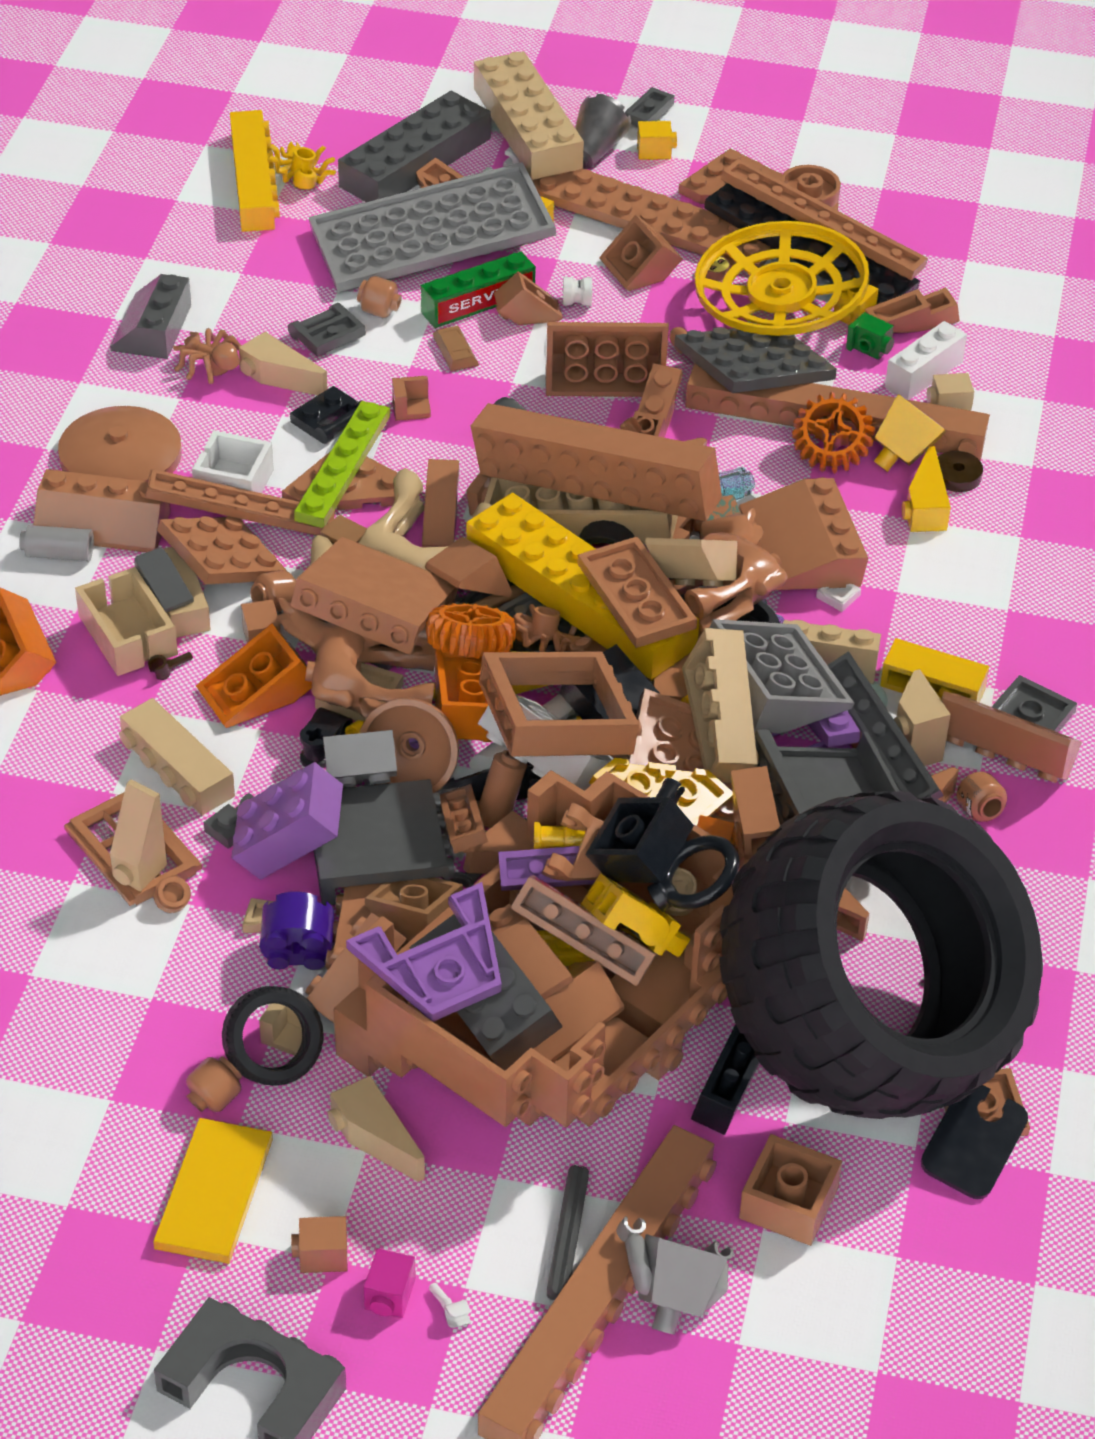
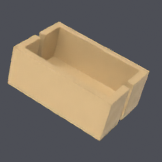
M136 567L108 576L111 605L108 606L105 582L102 578L75 587L78 616L117 676L145 667L144 662L155 655H163L166 659L178 655L175 625Z

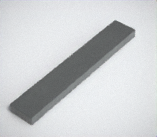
M848 651L827 666L854 702L853 708L847 710L861 733L868 732L899 791L910 792L916 798L921 799L930 797L939 799L944 796L850 652Z

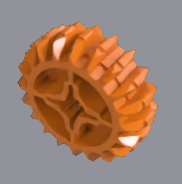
M831 392L829 399L826 400L819 394L817 396L818 403L808 400L807 409L800 408L798 411L800 418H795L793 421V426L796 429L792 431V438L796 440L794 442L795 450H801L800 458L802 460L809 458L808 462L811 468L819 463L822 473L826 470L827 466L832 468L834 474L837 473L838 466H842L845 471H848L849 462L858 466L860 464L859 456H868L869 450L867 447L873 446L871 436L875 434V428L870 426L873 423V418L871 415H866L867 408L865 405L857 407L858 400L856 397L847 402V395L845 393L840 396V399H835V394ZM831 415L828 419H819L823 416ZM843 416L855 424L858 432L853 431L852 427L843 423ZM837 424L838 433L836 432V435H832L829 442V433L831 434V430H835ZM808 434L815 435L816 439L821 440L824 443V448L817 447L811 441ZM840 446H848L843 450L835 451Z
M466 603L443 604L432 609L426 622L427 643L436 650H441L443 653H451L453 656L459 655L465 658L475 657L479 659L483 656V652H510L516 637L514 618L498 608H489L487 605L480 606L476 603L473 605Z

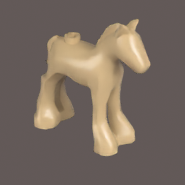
M404 468L393 479L395 500L392 507L383 517L367 528L358 543L427 570L425 569L426 562L446 547L422 548L413 545L403 537L411 529L418 516L424 511V503L419 498L420 493L423 491V484L416 473ZM487 502L480 503L472 518L492 505ZM320 535L313 538L310 565L333 545L328 538Z

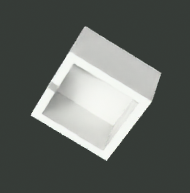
M214 430L204 447V452H201L192 468V476L199 480L262 493L274 471L272 442Z

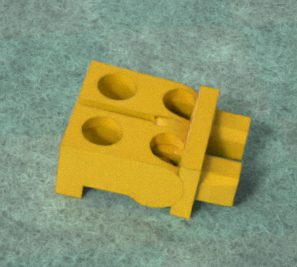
M600 873L581 902L602 924L615 930L618 924L622 923L648 948L660 956L667 950L679 957L690 941L688 936L678 931L681 925L668 913L662 912L653 902L647 904L642 898Z

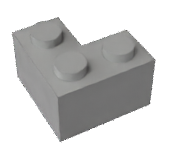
M393 730L323 737L326 771L341 782L343 788L362 785V780L369 779L370 784L390 782V777L397 776Z

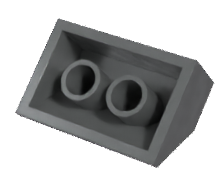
M160 274L136 292L110 346L111 351L168 359L191 308L189 278L172 274Z

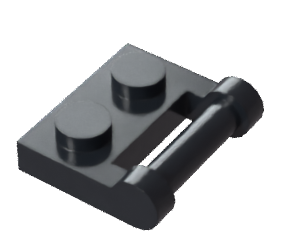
M332 386L290 413V422L319 442L327 444L334 439L336 433L346 427L363 400L357 401L340 389Z

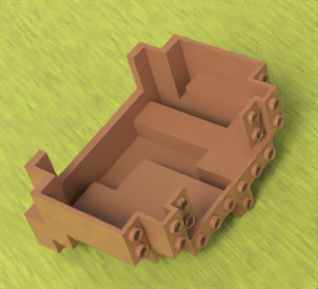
M550 770L528 789L527 839L513 851L533 849L534 822H540L541 826H563L560 824L571 803L582 806L593 817L605 821L618 798L649 796L608 771L584 791ZM694 824L686 841L711 834ZM704 850L688 857L678 868L691 872L695 877L697 883L696 893L711 886L719 878L725 866V859L722 853L716 850ZM738 851L740 858V870L741 867L744 865L745 855ZM499 863L474 884L476 885L480 882L483 884L488 915L498 908H503L508 904L512 905L520 890L501 891ZM616 882L642 898L647 904H650V902L656 904L647 889L653 883ZM593 884L554 888L581 904ZM732 885L716 901L693 909L687 915L673 916L669 914L681 925L678 931L688 936L690 941L679 957L667 950L664 951L662 956L657 954L637 986L601 965L622 1000L624 1011L605 1025L599 1021L570 1051L555 1062L550 1061L530 1048L504 1071L493 1062L457 1012L434 1022L431 1021L359 959V986L334 1007L336 1055L367 1077L371 1076L379 1068L386 1067L402 1078L412 1068L416 1069L419 1067L504 1127H507L516 1117L528 1126H531L540 1116L545 1117L547 1115L565 1128L576 1118L590 1127L600 1117H606L613 1109L615 1102L623 1094L631 1093L636 1087L639 1078L645 1072L659 1081L668 1071H674L680 1065L684 1056L682 1044L685 1033L693 1025H700L706 1018L708 1011L716 1003L721 1004L727 998L726 986L722 982L719 957L722 956L720 923L724 907L729 905L733 898ZM450 906L396 954L398 955L410 950L409 947L451 917L454 913ZM382 916L366 931L381 926L394 949V923ZM528 920L536 931L544 930L540 926ZM619 923L617 926L619 928H627L622 923Z

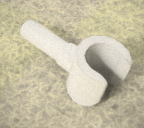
M432 1283L429 1286L431 1293L441 1303L450 1328L471 1323L468 1316L470 1308L466 1300L452 1303V1300L437 1283Z

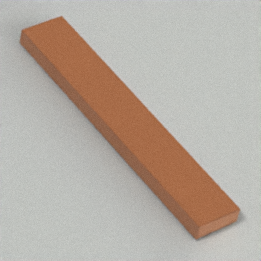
M155 469L150 470L145 498L316 536L320 535L322 530L320 527L294 521V511L300 503L298 501ZM335 511L333 512L327 524L331 523L334 520Z

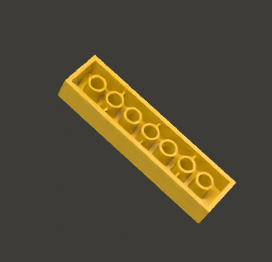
M513 492L466 522V539L494 554L506 579L546 607L559 611L563 619L606 649L617 644L643 675L653 680L691 653L698 641L699 618H697V629L635 648L578 566V554L596 548Z

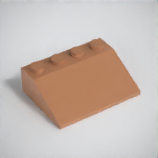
M547 322L546 396L642 397L653 363L666 366L669 323Z
M834 478L802 479L739 505L741 514H746L750 508L754 507L756 512L754 522L761 525L764 531L763 537L757 545L768 553H776L781 560L782 568L787 573V582L783 587L775 590L820 589L822 587L846 588V584H854L857 587H861L868 555Z

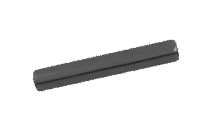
M572 1165L568 1170L546 1295L550 1300L557 1298L572 1275L589 1179V1170L585 1166Z

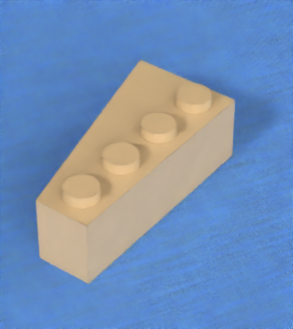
M705 628L684 663L682 671L703 767L714 774L721 782L732 783L731 771L755 768L758 766L759 761L755 745L743 630Z

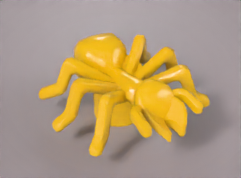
M292 141L288 144L286 153L283 147H280L279 151L274 144L269 146L275 157L270 155L269 160L274 162L276 173L282 174L284 183H287L293 177V184L298 189L311 190L315 187L316 182L321 184L328 175L334 176L336 174V170H325L329 164L335 162L334 157L326 159L320 168L314 167L321 153L326 149L323 145L316 153L310 148L300 147L297 141L296 146L293 145ZM280 153H281L282 157L288 158V159H287V160H282V159L280 158Z

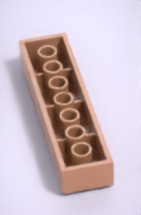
M487 403L470 425L481 475L701 521L708 520L722 499L715 447Z

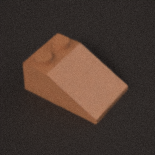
M510 904L494 910L489 915L491 931L544 1000L574 981L570 972L525 917L510 909Z

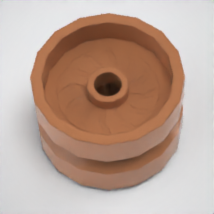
M808 164L787 169L781 175L780 181L838 210L841 182L839 177L831 170Z

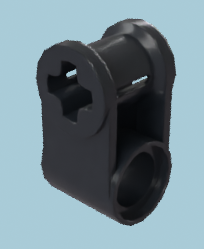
M322 707L318 708L312 719L300 732V742L303 744V750L300 754L301 764L306 767L315 762L320 767L325 768L323 737L345 735V729L353 723V719Z

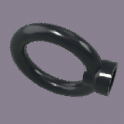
M705 835L688 840L678 853L663 882L653 883L647 889L662 912L672 906L679 909H696L706 906L720 898L731 887L739 871L740 858L738 851L729 840L720 836ZM704 850H716L722 853L725 859V866L719 878L711 886L695 894L684 895L678 893L672 881L677 868L683 861L693 854Z

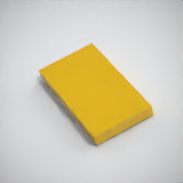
M199 1118L153 1241L155 1250L230 1264L273 1141L272 1131Z

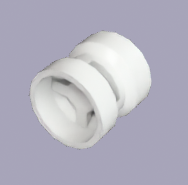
M563 277V305L581 303L583 306H592V277H583L581 280H575L573 277Z

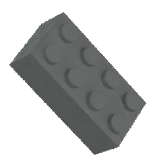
M453 914L409 948L412 949L462 926L455 914ZM492 932L502 983L501 992L456 1012L493 1062L505 1071L526 1051L537 1047L563 1026L546 1001Z

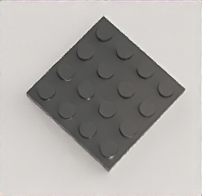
M723 327L713 328V331L701 332L691 330L687 334L675 335L674 346L732 393L836 379L837 368L827 362L824 357L811 350L810 346L798 340L795 335H759L735 328L727 329Z

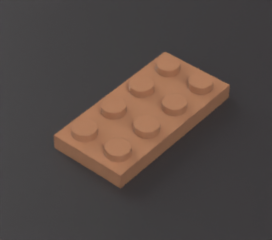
M638 536L578 554V566L635 648L697 629V618Z

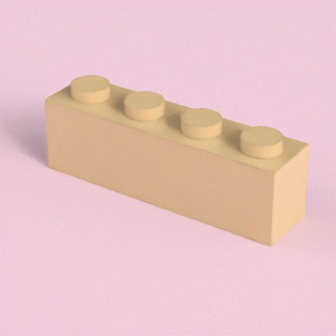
M154 698L119 716L121 725L119 736L127 749L132 748L140 756L141 761L147 768L154 769L167 787H172L179 793L185 805L188 807L192 806L203 816L235 797L233 773Z

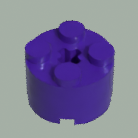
M285 892L276 895V901L270 904L269 900L265 902L262 908L259 948L264 957L267 958L268 966L278 970L285 969L289 965H304V967L310 970L322 969L325 966L327 950H332L334 909L332 905L327 901L326 906L317 902L318 896L307 892Z

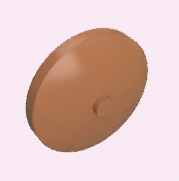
M113 406L89 412L73 421L61 435L58 444V454L62 471L148 481L151 469L173 473L181 460L182 446L178 429L160 413L136 406Z

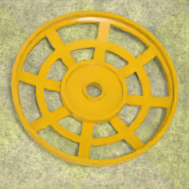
M798 221L766 222L738 229L712 244L702 255L695 271L696 294L699 302L709 314L735 329L759 335L773 336L812 332L843 319L860 304L867 292L869 283L868 262L864 253L853 241L833 229ZM780 236L779 249L762 251L745 257L737 248V246L756 239ZM791 236L815 239L828 243L833 247L821 257L808 251L791 249ZM843 252L856 265L860 278L842 282L840 272L832 262ZM727 253L736 262L727 271L723 282L706 278L710 267L723 254ZM779 258L778 262L769 263L759 268L754 265L764 260ZM790 258L805 260L814 264L807 268L801 264L790 262ZM744 270L750 275L747 286L732 284L735 277ZM825 270L834 284L817 286L815 276ZM704 287L722 292L723 300L731 311L721 312L713 306L705 296ZM859 287L858 293L848 304L836 312L830 311L838 303L843 291ZM731 294L746 295L751 303L739 308L733 301ZM832 294L830 300L822 308L812 304L817 295ZM762 310L774 313V320L758 318L750 314ZM802 310L810 314L801 318L786 320L787 313ZM737 318H743V319H745V320H747V321H750V322H753V323L744 322V321L738 320Z

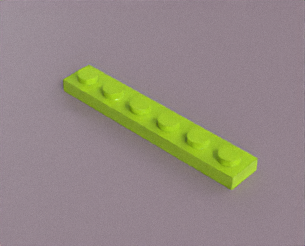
M360 402L295 509L294 521L320 528L327 524L390 418V407L373 402Z

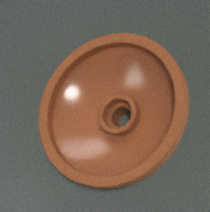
M397 698L381 704L370 713L364 721L360 733L393 730L397 776L390 777V782L387 783L431 779L433 793H435L449 781L458 763L459 743L452 723L442 711L420 699ZM409 739H416L419 743V748L411 747Z

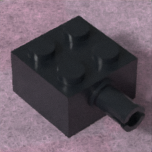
M665 778L656 797L617 799L585 854L603 875L615 882H663L694 827V824L677 806L679 798L685 792V788L680 787V782L672 778Z

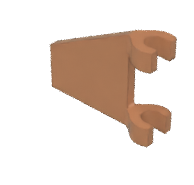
M571 803L569 809H566L560 824L573 830L585 831L575 861L572 865L562 855L552 853L550 859L546 860L541 874L551 879L564 881L596 880L601 872L585 854L604 821L593 817L582 806Z

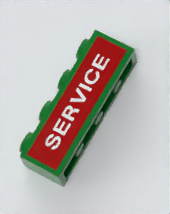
M520 251L420 285L421 313L434 328H438L496 308L497 303L494 293L518 271L535 283L536 266Z

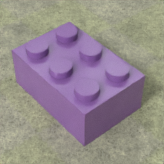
M313 762L303 769L296 770L291 776L279 783L270 785L265 791L255 797L246 799L238 806L231 858L261 880L338 837L343 784L317 763Z

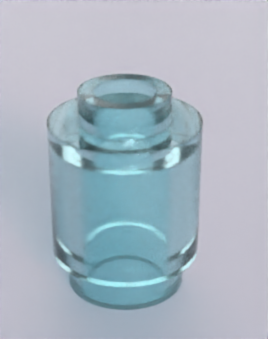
M744 467L719 473L722 496L734 495L735 500L752 494V489L755 488L754 477Z

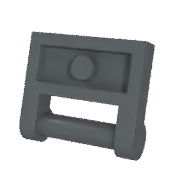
M335 303L329 306V310L299 322L297 320L288 324L290 336L294 340L298 339L316 356H320L366 335L365 325L340 303Z

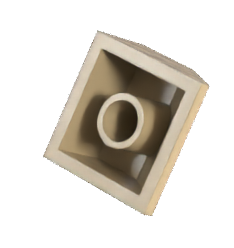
M646 538L645 544L651 556L667 578H676L675 585L695 586V579L703 580V586L721 587L723 586V581L736 580L738 541Z
M919 669L913 672L899 700L897 717L894 718V721L923 765L927 766L943 761L951 714Z

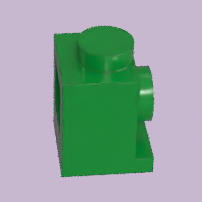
M864 312L848 326L846 349L849 351L856 349L879 360L893 348L894 339L892 336L894 325Z

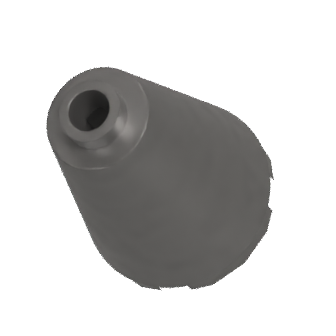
M597 94L596 97L592 98L587 96L580 106L575 129L584 141L583 169L591 168L627 134L631 127L630 115L626 116L623 111L625 107L613 97L604 94Z

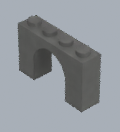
M208 1297L154 1368L157 1392L189 1409L192 1408L213 1378L229 1365L243 1361H256L274 1368L283 1377L285 1383L280 1393L257 1423L258 1439H311L346 1390L345 1367L336 1358L330 1355H321L309 1349L300 1339L295 1337L288 1338L274 1331L265 1321L253 1320L241 1314L230 1303H220Z

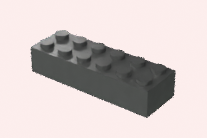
M451 90L339 158V187L365 202L407 192L418 185L416 171L434 158L439 159L448 166L491 139V111Z

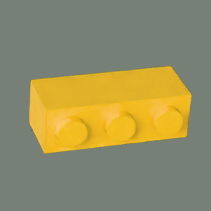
M895 638L883 663L880 686L903 693L913 672L920 669L941 700L943 693L949 692L980 702L986 689L990 666Z

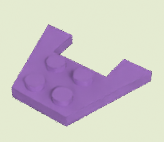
M482 882L448 897V905L462 926L456 930L397 955L381 926H378L346 940V948L433 1022L501 992L502 983Z

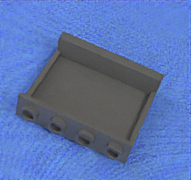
M756 729L754 734L755 745L759 756L757 767L767 766L780 825L792 817L834 798L848 797L864 792L899 791L868 732L862 733L857 748L777 746L769 729Z
M431 779L343 788L338 837L313 850L321 904L326 906L327 901L331 905H336L335 888L435 877H441V879L447 881L455 878L453 857H446L450 856L448 835L442 836V834H446L444 815L438 814L441 813L439 792L433 793Z

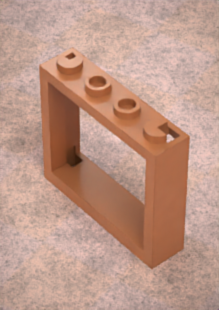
M483 652L479 684L511 757L634 754L637 736L642 734L641 722L639 719H636L632 711L631 702L627 701L623 693L622 684L617 682L613 667L608 664L603 652ZM593 684L609 719L527 720L511 685Z

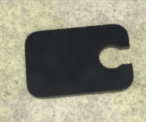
M984 1085L963 1100L949 1105L921 1158V1167L926 1174L973 1199H983L991 1193L1028 1121V1113L1025 1108L1007 1098L1002 1108L1000 1120L989 1122L981 1118L977 1107L986 1100L991 1090Z

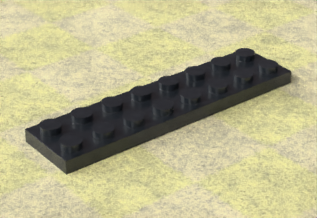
M728 183L705 199L704 208L739 229L766 222L798 221L740 189L734 188ZM780 236L758 239L773 249H779ZM791 236V249L808 251L821 257L833 247L828 243L815 239ZM843 252L832 262L840 272L842 282L852 280L853 278H860L856 265ZM865 256L869 269L868 284L878 288L877 304L919 288L920 280L914 277L910 280L900 276L895 271ZM790 258L807 268L814 264L805 260ZM825 270L818 274L819 276L833 283L831 277Z

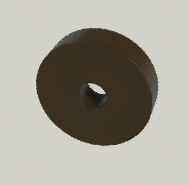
M949 451L938 456L946 490L967 492L979 486L982 480L983 465L977 457L963 451Z

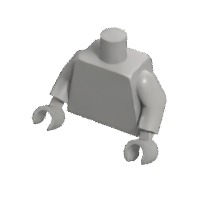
M625 1216L618 1224L616 1232L618 1237L625 1242L628 1263L639 1299L658 1305L652 1329L675 1335L681 1312L701 1317L705 1310H709L727 1292L729 1268L727 1261L733 1257L734 1250L731 1247H727L719 1252V1242L717 1240L703 1251L646 1234L644 1239L640 1235L646 1228L645 1220L638 1218L634 1222L632 1229L628 1225V1218Z

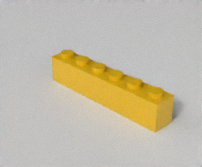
M262 110L230 112L241 232L275 230L274 218H280L274 162L269 160V156H273V152L269 147L271 144L269 120H263Z

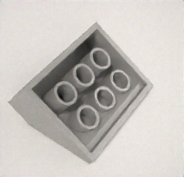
M712 620L709 628L743 630L754 732H756V729H769L771 733H785L853 708V700L798 624Z

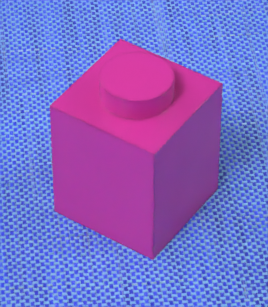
M377 1248L364 1285L365 1310L372 1311L379 1316L391 1315L403 1318L416 1279L414 1256Z

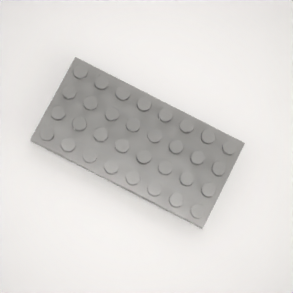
M523 162L308 217L310 228L337 292L349 291L360 287L363 280L368 281L372 276L388 280L556 236V226Z

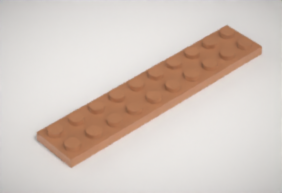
M579 169L532 180L539 195L554 201V206L622 229L637 215L655 227L670 245L703 255L719 239L739 229L706 209L642 189L639 186L618 181L615 178L594 173L587 169ZM758 239L737 246L745 257L773 249ZM727 253L722 255V257L729 260L730 265L736 264ZM767 260L755 263L754 265L759 268L763 266L767 262Z

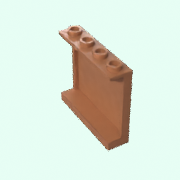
M341 537L297 577L290 607L412 655L417 636L426 627L429 613L432 612V609L443 604L450 605L454 603L458 588L432 572Z

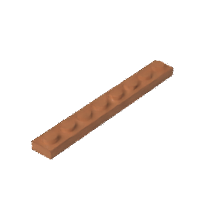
M739 158L723 170L721 180L732 185L734 188L740 189L800 222L821 225L845 235L860 248L864 256L895 271L900 276L912 280L926 267L927 257Z

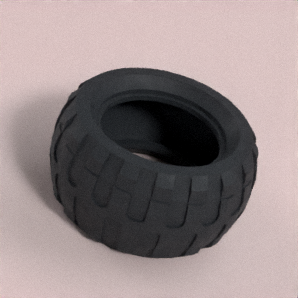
M902 791L864 792L853 796L834 798L818 804L784 822L757 848V852L736 874L732 883L733 898L730 904L724 907L720 923L722 956L719 957L722 982L726 986L728 999L732 1007L730 1010L740 1033L744 1034L748 1043L754 1049L755 1057L771 1076L777 1075L785 1081L790 1092L810 1104L818 1103L828 1106L832 1112L855 1117L884 1119L887 1117L905 1118L916 1116L963 1100L991 1080L995 1073L1004 1065L1010 1063L1019 1053L1023 1046L1024 1032L1027 1027L1033 1025L1037 1015L1041 977L1043 976L1041 941L1035 912L1027 890L1009 858L978 823L959 815L951 805L932 797L925 799L916 798L910 792ZM851 876L863 879L883 891L902 911L918 942L924 967V993L917 1019L907 1035L896 1032L883 1024L864 1006L853 990L844 971L837 942V914L843 891Z

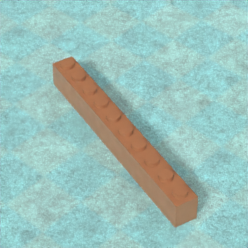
M694 363L687 383L685 408L794 427V419L800 418L798 416L799 409H807L808 400L818 403L817 396L819 394L826 400L829 399L831 392L835 394V399H840V396L845 393L847 395V402L856 397L858 400L857 407L865 405L867 408L866 415H871L873 418V423L870 426L875 428V434L871 438L873 441H876L875 436L896 397L815 383L732 393ZM907 400L945 429L946 433L932 445L935 446L936 452L963 451L981 460L990 414ZM826 415L819 419H828L831 415ZM843 416V423L852 427L853 431L858 432L855 424ZM837 424L835 426V430H831L832 434H836V432L838 433Z
M673 1125L478 1412L479 1436L485 1439L540 1438L544 1429V1420L549 1413L554 1415L558 1411L564 1399V1390L570 1382L575 1384L584 1369L585 1358L589 1352L594 1354L599 1349L604 1338V1329L609 1322L614 1324L618 1320L624 1307L623 1301L628 1293L633 1295L637 1291L628 1263L625 1242L618 1237L616 1232L618 1224L626 1216L628 1218V1225L633 1229L634 1222L638 1218H642L646 1222V1228L640 1236L644 1239L646 1234L665 1239L666 1236L671 1238L680 1223V1214L684 1208L691 1209L698 1196V1187L702 1181L708 1182L715 1171L717 1162L713 1160L714 1143Z

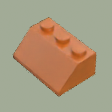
M0 587L1 696L36 686L57 662L28 599Z

